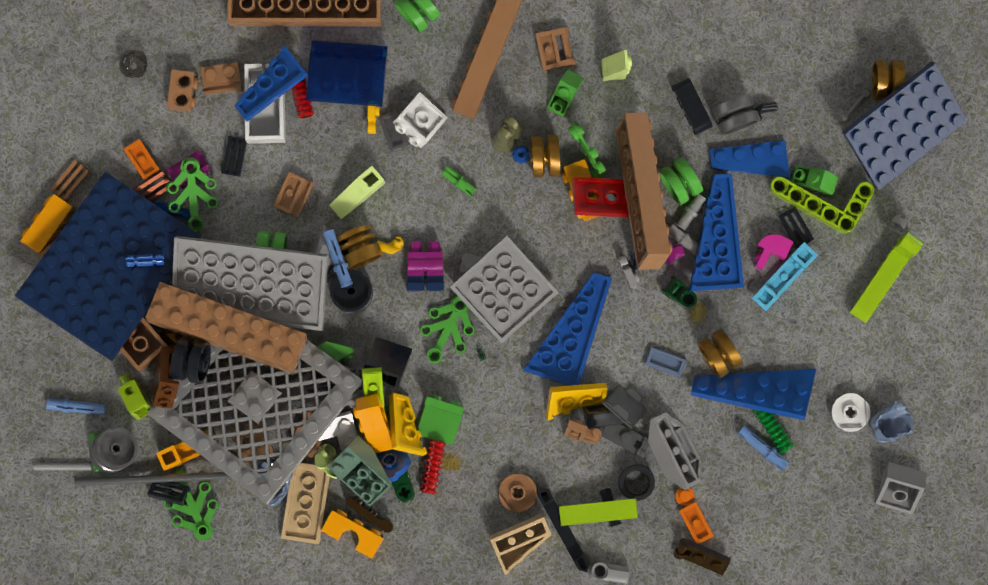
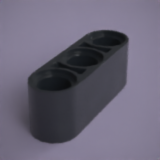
M687 78L671 86L672 91L677 95L676 99L681 109H684L686 113L685 117L689 125H692L694 129V135L712 128V122L691 80Z

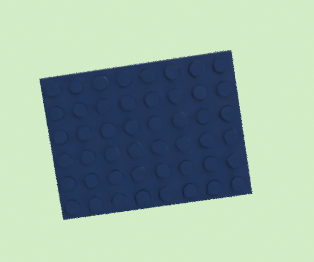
M104 172L17 291L15 298L112 362L147 314L159 283L168 284L173 276L174 238L181 236L200 239L201 235L107 172ZM149 254L153 256L155 254L164 255V265L126 266L127 255H134V257Z

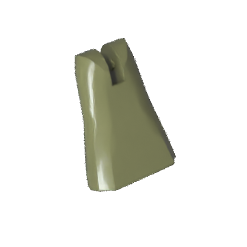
M512 117L506 118L502 126H499L498 131L491 140L496 151L508 152L514 145L513 140L521 136L523 128L519 120Z

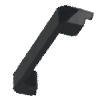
M540 487L537 496L577 569L588 572L589 562L569 526H561L559 508L549 489Z

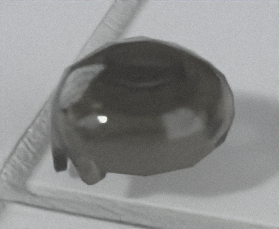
M140 50L125 51L119 62L121 73L128 78L143 77L147 69L145 53ZM133 62L137 65V68L134 70L131 69Z

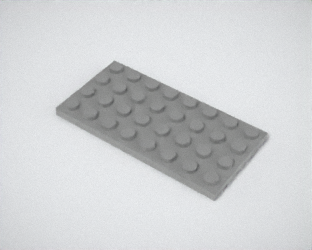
M176 236L174 238L172 286L283 326L322 331L324 327L328 254Z

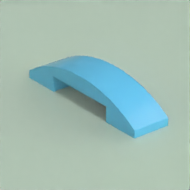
M803 242L752 299L767 311L818 254Z

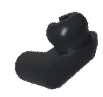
M776 102L763 103L754 110L758 112L760 121H762L761 114L775 112L778 106Z

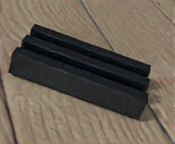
M228 136L222 174L241 177L247 147L245 139ZM232 141H234L235 144L233 149L230 170L226 171L230 155ZM240 142L242 143V148L239 158V164L237 172H234L238 146Z
M796 207L778 216L797 249L803 242L807 244L814 240ZM792 212L794 213V215H795V217L797 218L798 222L800 223L802 229L804 230L805 234L807 235V237H808L807 240L805 239V237L803 236L802 232L800 231L798 225L796 224L795 220L793 219V217H792V215H791ZM785 216L788 217L802 242L800 244L786 222Z
M175 482L152 483L147 494L149 497L183 506L185 503L184 499H187V492H190L191 489L187 485ZM159 484V485H163V486H166V487L178 489V490H181L182 493L177 492V491H173V490L168 489V488L158 487V486H156V485Z

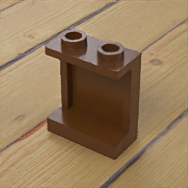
M161 347L154 370L152 406L170 409L173 406L179 388V381L168 379H173L171 376L173 347Z

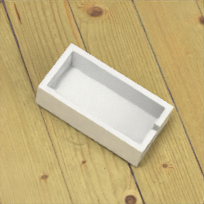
M244 64L245 92L254 85L257 77L264 73L262 64ZM285 94L248 122L245 120V140L248 144L286 143Z

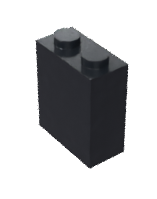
M376 337L363 369L382 367L383 386L398 391L410 360L412 348Z

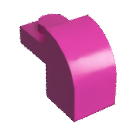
M776 234L764 237L756 245L762 252H757L753 260L756 263L754 267L762 270L770 254L784 260L793 241Z

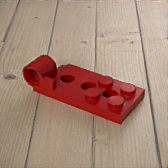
M573 177L574 215L628 217V221H630L623 179ZM588 194H595L597 196V200H591L588 197ZM607 194L614 195L616 201H610L607 198Z

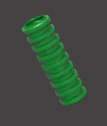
M753 409L752 412L756 413L755 417L760 419L759 423L763 424L762 427L766 428L765 432L769 433V438L773 439V444L776 443V448L780 449V454L794 447V443L790 442L791 438L787 437V432L784 433V428L780 427L781 423L776 421L777 417L774 418L773 413Z

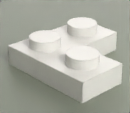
M351 411L340 413L318 441L337 436L340 450L342 451L357 436Z

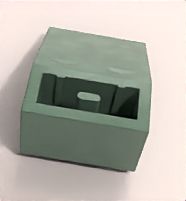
M359 435L327 467L368 506H371L392 486L372 447Z

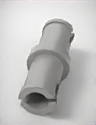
M700 194L696 195L688 207L685 206L684 213L675 225L686 231L693 218L698 216L697 212L707 199Z
M673 223L669 228V235L695 256L698 243L690 237L689 233L686 234Z

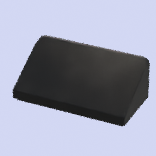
M603 404L582 407L583 416L588 428L624 423Z

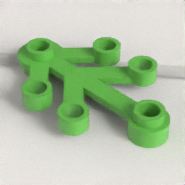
M571 123L568 131L575 141L581 143L580 149L584 156L588 157L593 169L589 170L592 178L605 177L604 171L606 169L601 161L596 162L595 158L599 157L594 147L589 148L583 137L585 133L580 124Z
M188 157L181 162V172L173 182H169L166 185V190L171 194H175L179 190V185L187 178L188 185L175 200L168 203V209L173 213L178 212L182 203L189 196L190 218L187 221V226L195 232H199L202 230L204 222L198 217L197 196L204 200L209 208L217 207L218 200L214 196L208 195L196 185L195 176L204 182V186L209 190L214 189L217 183L213 178L206 176L199 170L200 165L196 159ZM188 164L193 165L191 170H187ZM212 180L213 185L208 187L207 182ZM171 185L176 186L175 190L170 191L169 187ZM211 199L215 200L213 205H209ZM176 203L177 208L172 210L171 205ZM193 220L198 221V224L196 226H192L191 223Z
M458 295L452 299L451 304L440 308L434 307L429 311V316L432 319H438L440 315L452 312L449 319L431 325H423L420 329L423 336H429L432 332L444 329L435 348L430 349L427 353V359L430 363L437 364L442 360L441 351L450 333H452L455 342V351L457 353L465 352L466 345L462 342L456 324L459 315L464 324V334L472 336L475 331L467 314L469 307L465 303L463 308L457 307V302L462 301ZM437 310L438 316L433 317L431 312ZM424 327H428L430 329V332L428 334H424L422 332ZM467 327H471L473 329L471 334H467L465 332V329ZM458 344L464 345V349L462 351L457 350ZM434 352L438 354V359L436 360L431 358V354Z
M178 470L174 474H186V472ZM187 481L175 482L187 485ZM202 482L199 485L200 492L196 502L191 491L187 492V499H185L187 505L181 506L173 503L172 507H168L167 501H164L166 509H175L191 515L195 523L184 520L182 516L176 515L171 520L172 525L194 531L195 537L202 541L211 538L213 527L210 523L215 511L219 508L217 500H209L207 503L208 511L204 520L202 519L200 512L207 493L212 488L209 482ZM203 484L209 486L207 491L202 490ZM212 501L216 503L215 509L210 508ZM177 517L181 519V523L179 525H176L174 523V520ZM205 527L207 530L204 535L200 533V528Z

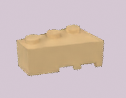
M539 514L490 535V541L504 574H508L514 566L524 560L530 552L534 551L550 537L551 532L543 514Z

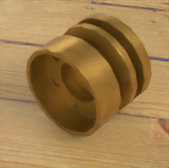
M371 225L351 228L337 237L338 244L342 245L340 246L341 252H348L343 257L345 263L349 266L348 270L359 268L383 256L378 243L369 244V241L375 237L374 233L367 234L372 230Z

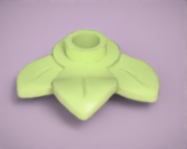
M329 444L322 445L314 456V463L318 469H324L328 476L336 479L337 476L327 468L337 456L336 450Z

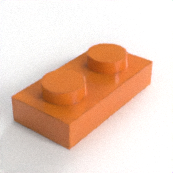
M140 139L124 148L127 156L144 181L161 171Z
M697 502L678 510L695 543L700 544L714 537Z

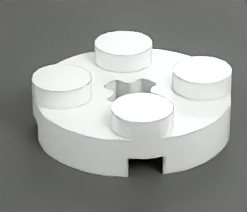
M847 393L834 401L831 407V418L835 425L843 431H858L869 421L870 407L867 401L860 395ZM848 407H852V410L856 411L852 418H849L845 413L849 409Z

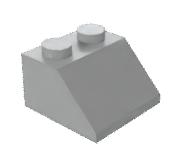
M888 462L875 504L913 515L925 489L926 472Z

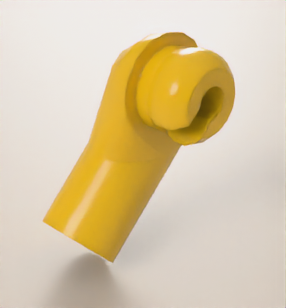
M395 237L390 243L379 240L377 242L381 251L388 254H394L404 246V241L401 237Z

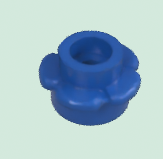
M524 145L517 146L513 149L512 158L515 162H519V164H525L530 159V151Z

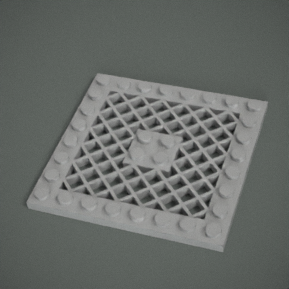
M308 340L299 359L298 369L294 372V374H299L300 382L290 383L289 375L294 374L285 371L275 372L274 367H271V373L262 374L261 366H266V364L257 361L247 363L246 357L243 356V364L233 366V357H240V355L229 351L227 354H222L224 349L211 345V360L207 375L217 373V382L208 383L207 375L204 384L198 385L189 382L188 378L184 381L174 379L173 381H179V388L172 408L153 406L147 415L268 505L361 387L363 380ZM229 358V366L220 368L219 360ZM301 360L310 367L302 368ZM214 363H216V368H215V369H210L211 366H212ZM257 367L258 375L253 371L248 375L247 368ZM243 369L244 377L235 379L234 370ZM230 371L231 379L221 381V373ZM316 371L325 378L317 379ZM312 372L313 380L303 381V373ZM285 376L286 384L276 386V377ZM272 378V385L264 379ZM242 383L236 390L235 384ZM327 383L328 391L318 392L317 384ZM231 384L232 393L223 394L222 386ZM314 385L315 393L305 394L304 386ZM218 386L219 395L209 396V388ZM300 387L301 395L291 397L290 388ZM204 389L205 397L196 398L195 390ZM287 389V397L281 398L283 394L278 390ZM191 393L192 399L185 400L187 396ZM326 396L320 404L319 397ZM230 398L228 402L232 406L224 407L223 399ZM315 398L316 406L306 408L305 399ZM219 399L220 408L211 409L210 401ZM302 400V408L293 410L292 401ZM206 401V410L197 411L196 403ZM288 402L289 410L279 412L278 403ZM192 404L193 412L184 413L183 405ZM275 405V413H269ZM234 410L235 419L225 420V412ZM238 410L247 417L239 418ZM313 411H314V413H313V414L310 416V418L308 419V418H307V412H313ZM221 413V421L212 422L211 414ZM303 413L304 422L294 423L293 415ZM207 415L208 423L198 424V416ZM290 415V424L281 425L280 417ZM194 417V425L186 418ZM276 417L277 426L267 427L266 419ZM249 421L250 430L240 431L239 423ZM253 421L258 425L263 421V428L254 429ZM235 424L236 432L227 433L226 425ZM222 426L223 434L213 436L212 427ZM302 427L299 430V432L295 434V428ZM208 428L209 436L200 429ZM291 428L292 437L282 438L281 430ZM277 431L278 439L269 440L268 432ZM264 433L265 441L255 443L254 434ZM250 435L251 443L242 445L241 436ZM237 437V445L228 447L227 438ZM223 439L224 447L215 440ZM290 442L283 450V443ZM279 444L280 452L270 454L269 445ZM265 446L266 455L256 456V447ZM252 448V457L243 458L242 449ZM238 450L239 458L229 451ZM271 458H277L271 466ZM267 459V468L258 469L257 461ZM253 461L254 470L245 462Z

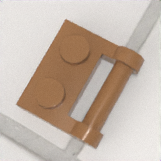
M568 27L535 33L543 71L576 65V60L573 58ZM556 36H561L566 60L560 61Z

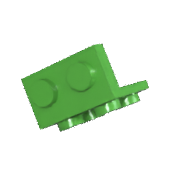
M433 394L431 397L427 396L417 431L420 430L423 437L452 445L464 412V408L461 407L462 403L453 400L447 403L442 401L443 397Z

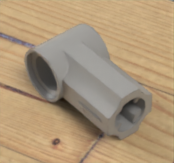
M596 562L590 567V574L598 580L627 584L630 567ZM599 565L604 568L602 576H596L594 573L595 568Z

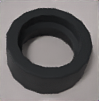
M634 464L626 467L621 472L618 478V487L627 499L636 498L637 501H640L652 494L655 488V478L649 468ZM639 471L647 477L648 486L644 492L633 494L627 490L625 479L631 472Z

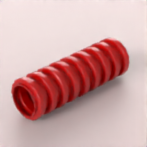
M306 78L291 88L294 90L292 94L295 95V106L298 107L296 109L299 112L298 118L301 119L315 114L312 111L313 105H310L312 101L309 99V89L306 88L308 85L305 82Z
M431 440L429 441L430 447L428 446L429 453L427 452L426 454L428 458L425 459L427 464L424 465L426 469L423 470L425 475L422 476L424 480L421 482L422 488H420V491L436 494L435 488H438L436 483L439 482L437 478L440 476L438 472L441 470V458L444 457L442 452H445L443 447L446 444L441 441Z

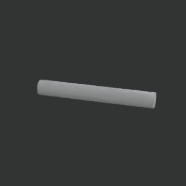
M34 463L33 469L92 470V463Z

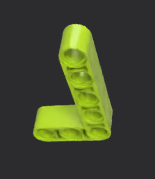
M783 177L775 178L769 185V190L774 196L842 234H847L854 229L874 193V188L870 183H860L855 188L843 211ZM774 183H781L783 190L777 191L774 188ZM861 187L868 190V196L860 194L859 190ZM791 192H797L800 195V199L798 201L793 200ZM809 201L815 202L816 210H810L807 203ZM851 204L858 205V213H854L851 211ZM825 211L832 212V220H828L825 218ZM842 220L849 222V229L842 228Z
M909 231L898 238V242L892 247L886 256V260L882 262L876 271V275L865 287L866 290L863 294L861 293L855 302V306L849 311L850 314L862 322L866 323L908 260L916 256L923 246L924 242Z

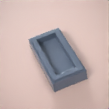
M651 346L644 365L680 378L687 359Z

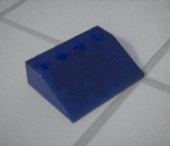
M312 40L306 101L382 107L388 63V46Z

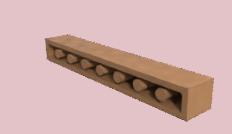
M493 0L496 4L494 9H490L486 17V20H489L487 26H483L479 37L482 39L480 44H475L472 52L475 55L473 61H469L466 66L465 72H467V76L460 81L458 97L454 96L451 104V107H454L453 113L473 121L475 120L523 0Z

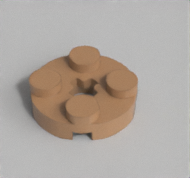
M523 474L509 475L502 481L499 488V499L502 505L513 512H524L530 509L537 498V488L534 481ZM514 488L518 490L522 488L523 492L520 499L519 497H513Z

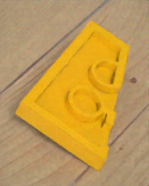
M606 383L550 387L546 409L547 421L554 419L553 416L561 413L564 415L570 414V410L579 407L603 403L606 400L608 389Z
M396 393L390 394L389 412L392 449L420 456L426 455V448L422 447L420 441L422 437L420 430L417 431L414 423L416 417L409 397Z

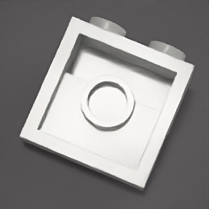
M419 92L393 123L395 124L396 131L401 134L405 133L410 138L409 142L413 146L422 148L448 117Z

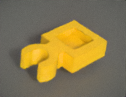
M368 99V134H376V116H380V105H376L375 99Z

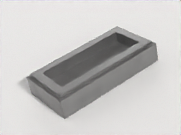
M397 111L378 116L390 151L394 152L408 147L405 133L397 132L393 123L398 117Z

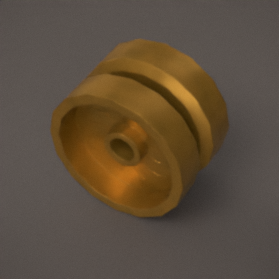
M874 60L871 79L872 98L874 102H880L905 82V65L903 60H892L889 66L886 60Z
M558 134L547 136L546 147L543 145L541 135L531 136L530 163L533 170V178L544 177L545 165H548L550 177H560Z
M719 329L712 333L713 343L705 338L698 342L697 345L708 366L721 379L729 373L728 366L735 370L743 365V361L729 337L722 329Z

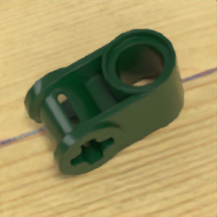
M671 276V281L668 285L660 290L665 296L675 301L684 309H692L697 303V295L693 291L688 292L689 288L675 276ZM689 295L693 298L694 302L691 305H687L683 302V297Z
M407 471L397 481L391 482L397 498L405 503L412 501L415 496L410 481L411 478ZM403 489L410 491L407 499L401 496Z

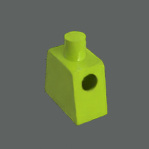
M129 374L122 375L118 379L122 385L118 388V391L129 413L137 420H140L147 416L148 411L153 406L140 383L135 379L132 380Z

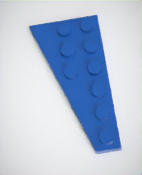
M716 174L711 176L688 292L744 287L732 174Z
M597 273L592 274L524 368V372L569 386L579 385L612 278Z
M816 369L727 374L721 379L716 375H699L694 378L691 396L805 420Z

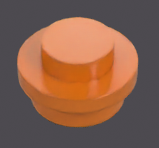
M680 487L675 493L677 503L682 506H688L694 501L695 495L691 488L684 490Z

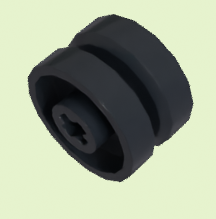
M348 270L353 284L341 288L340 281L336 275L330 286V297L335 306L342 312L356 314L366 310L371 304L373 287L368 277L362 272ZM351 288H354L355 293L353 295L348 294V291H350Z
M181 337L177 341L172 354V378L181 381L188 378L191 383L202 384L210 366V343L204 341L194 343L193 339Z

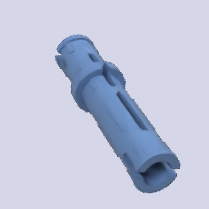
M334 229L323 232L322 234L334 264L333 270L337 273L341 288L352 285L353 282L347 269L349 266L344 261Z
M48 397L46 409L59 410L64 413L78 412L105 416L106 403Z
M746 425L738 432V435L765 457V460L772 462L781 471L790 463L777 452L775 447L772 448Z

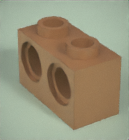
M171 70L167 108L169 110L192 113V108H196L197 97L194 96V91L199 87V78H196L195 72ZM188 78L190 80L189 84L181 86L180 82L182 79ZM180 97H187V102L184 105L178 104Z

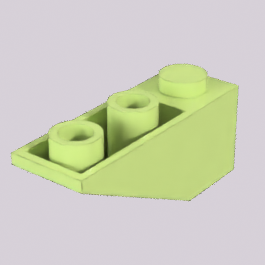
M627 50L602 59L603 81L626 79L632 67L631 55H627Z
M371 166L352 182L329 206L342 220L381 188L385 181L375 168Z

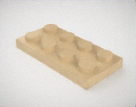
M300 463L293 472L289 483L281 539L320 544L330 476L325 473L324 469H318L316 465Z

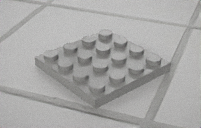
M508 235L450 286L501 343L559 293Z

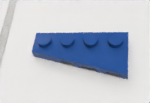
M285 45L280 50L279 55L272 59L264 73L257 77L254 85L249 87L234 105L246 122L308 76Z
M785 140L709 150L711 169L790 178Z

